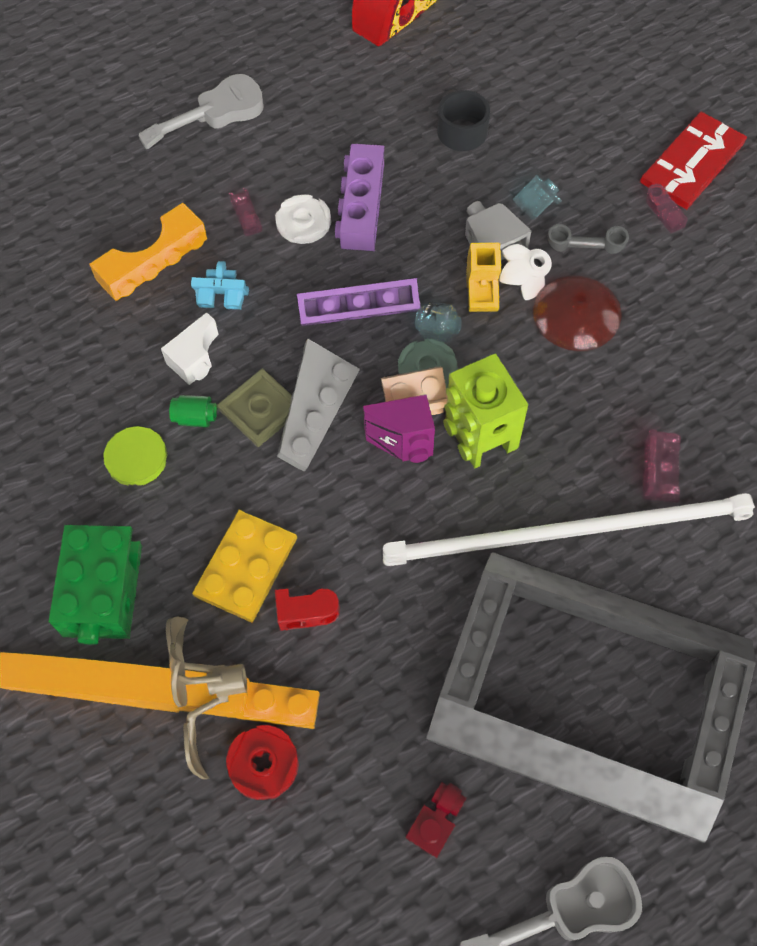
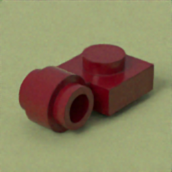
M441 782L431 800L437 805V810L433 811L424 805L405 839L437 859L456 826L445 817L449 816L450 813L455 817L458 815L467 797L461 794L463 790L452 783L446 785Z

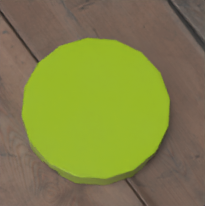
M140 426L126 428L116 433L107 443L103 453L104 465L111 477L120 484L145 485L156 479L164 470L167 448L160 435L150 428Z

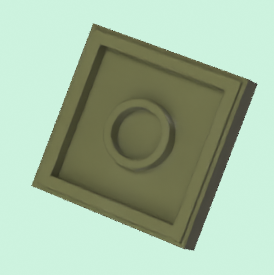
M262 368L217 404V408L257 447H260L285 426L292 395Z

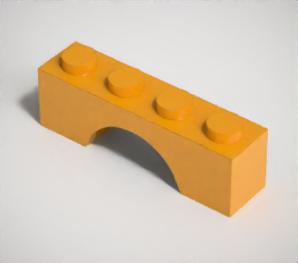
M181 203L160 217L162 223L160 237L149 248L133 253L122 252L113 248L89 264L96 281L115 301L121 297L129 296L137 286L145 281L153 280L158 275V272L169 265L178 263L183 255L192 249L200 248L204 241L207 240L204 223L184 203Z

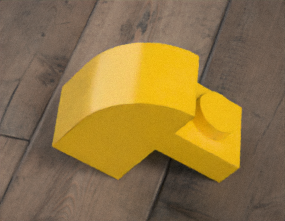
M470 243L467 257L469 312H497L499 310L500 243Z

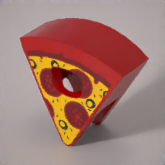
M353 0V31L379 47L415 20L437 0H409L402 7L403 0Z

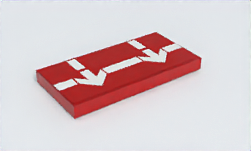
M701 111L646 171L640 183L687 210L744 145L747 136Z

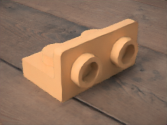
M441 366L381 378L385 402L427 394L431 414L436 415L444 412L445 404H447V394L443 368Z

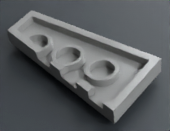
M307 339L304 345L303 356L297 373V381L292 393L290 409L277 457L303 471L308 468L360 370L310 339Z

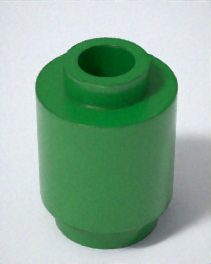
M180 395L179 398L171 399L169 408L171 422H177L179 426L209 427L211 421H216L217 404L212 403L210 396Z

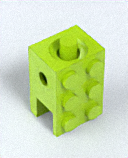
M495 353L449 373L448 388H446V417L443 423L449 436L455 435L460 443L458 444V449L463 460H470L475 469L480 467L482 453L502 445L508 454L518 449L528 403L497 354Z

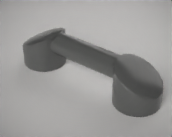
M556 224L549 229L547 240L549 245L559 252H563L569 247L605 249L606 252L615 254L626 247L629 233L623 227L614 226L607 231L605 237L571 236V230L566 225Z

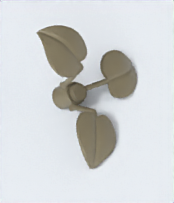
M172 617L166 622V639L171 671V691L175 704L178 707L186 706V685L207 683L209 694L217 695V698L187 714V723H184L183 727L184 751L190 771L201 779H210L198 756L195 720L198 715L216 705L229 702V695L247 693L246 671L243 664L225 667V665L213 666L184 662L182 652L183 638L189 620L183 617ZM185 669L211 673H207V676L189 678L185 676Z

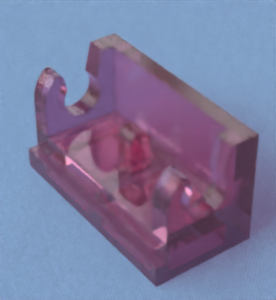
M650 429L644 442L643 499L679 502L680 435L657 432V430Z

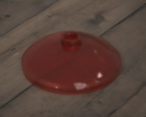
M565 276L549 282L539 291L533 306L534 322L540 333L554 345L572 351H588L603 346L615 336L621 323V307L614 293L601 282L584 276Z

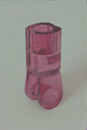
M651 185L646 198L648 206L670 233L683 229L688 218L676 203L671 200V197L662 185Z
M243 189L242 193L236 195L233 192L229 193L231 203L245 236L260 233L262 225L247 189Z

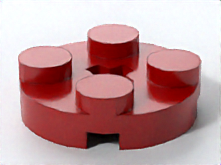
M270 725L256 726L254 729L239 734L230 745L226 757L229 777L235 788L244 796L255 800L274 799L280 796L294 782L299 767L297 750L289 736L281 729ZM264 753L269 754V761L272 763L269 769L265 768L262 772L256 771L257 765L253 762L255 757L262 758Z

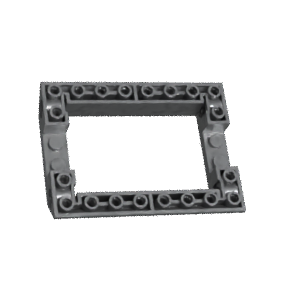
M492 552L483 571L442 687L426 740L705 843L724 802L756 663L753 640ZM512 594L708 662L714 658L712 668L706 674L701 693L706 695V700L691 756L685 759L680 781H683V785L474 710Z

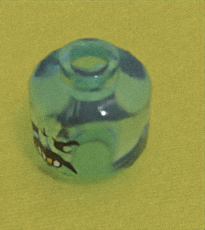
M430 301L417 311L415 328L424 339H433L447 343L461 329L462 320L457 315V310L453 305Z

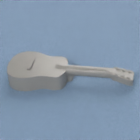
M231 75L224 79L216 88L200 94L198 97L199 107L159 125L157 123L139 133V139L145 149H149L161 140L164 134L196 120H199V122L206 121L213 128H222L231 122L253 119L260 115L264 108L262 91L259 85L247 75Z
M600 857L583 866L569 882L557 884L548 890L546 894L547 912L490 936L485 934L462 941L460 946H509L554 926L559 934L569 941L581 939L591 932L611 933L623 931L632 927L640 918L642 912L640 892L630 871L621 861L613 857Z

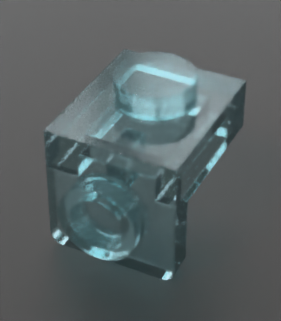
M538 175L512 199L532 220L537 218L553 201L557 205L562 202L556 195L559 191L557 186L549 178L544 182Z

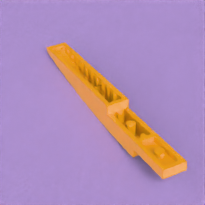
M0 652V688L176 713H179V711L191 712L217 698L216 694H209L207 683L186 685L187 704L184 707H178L172 696L170 668ZM185 670V676L189 678L207 676V673ZM247 678V693L229 695V702L220 703L202 713L314 729L320 693L315 690L250 682Z

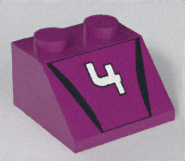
M427 394L363 406L366 441L402 462L410 460L413 463H419L433 456L435 426Z

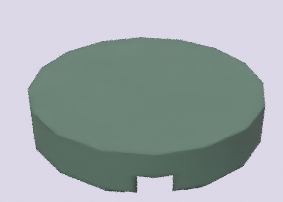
M425 339V341L418 343L414 341L406 346L400 354L398 374L441 366L447 388L449 373L458 370L457 360L453 350L444 342L435 339Z

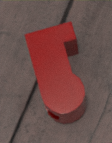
M322 588L316 590L312 595L290 597L289 589L275 590L277 619L280 631L327 625L333 623L340 614L338 597L330 589Z

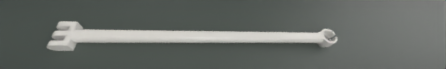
M738 494L723 500L407 545L405 541L390 542L383 546V563L387 566L406 564L407 560L727 514L733 516L734 520L740 521L752 517L755 506L750 494Z

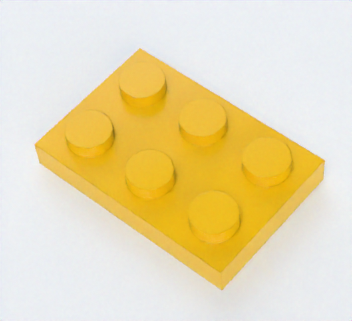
M239 510L192 593L193 596L253 623L295 544L297 535Z

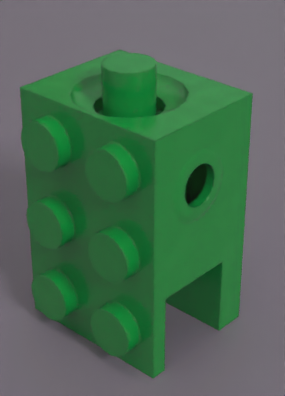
M64 526L49 616V623L62 637L78 638L77 641L79 643L90 645L97 644L99 638L130 639L142 550L140 541H131L133 531L131 526Z

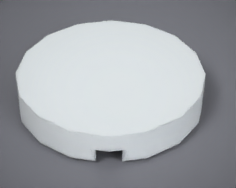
M306 194L296 195L285 200L275 215L277 230L281 236L290 242L299 244L312 243L321 239L329 231L331 225L330 209L321 199L319 201L313 199L311 195Z

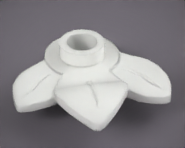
M513 244L503 249V256L508 263L502 269L499 281L509 285H521V293L525 300L536 297L542 292L545 286L544 276L551 269L552 262L550 256L541 249L529 250L519 244ZM534 259L540 260L542 266H536L534 264Z

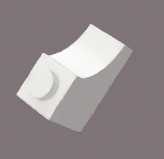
M205 313L161 348L166 364L189 385L195 380L203 379L212 367L208 348L219 334L215 320L208 313Z

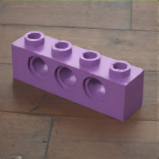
M351 144L350 155H345L344 172H347V177L342 176L341 193L345 195L344 199L339 198L338 215L342 216L341 221H336L335 238H340L341 249L375 251L384 172V146Z
M417 278L297 294L302 326L415 312L420 309Z

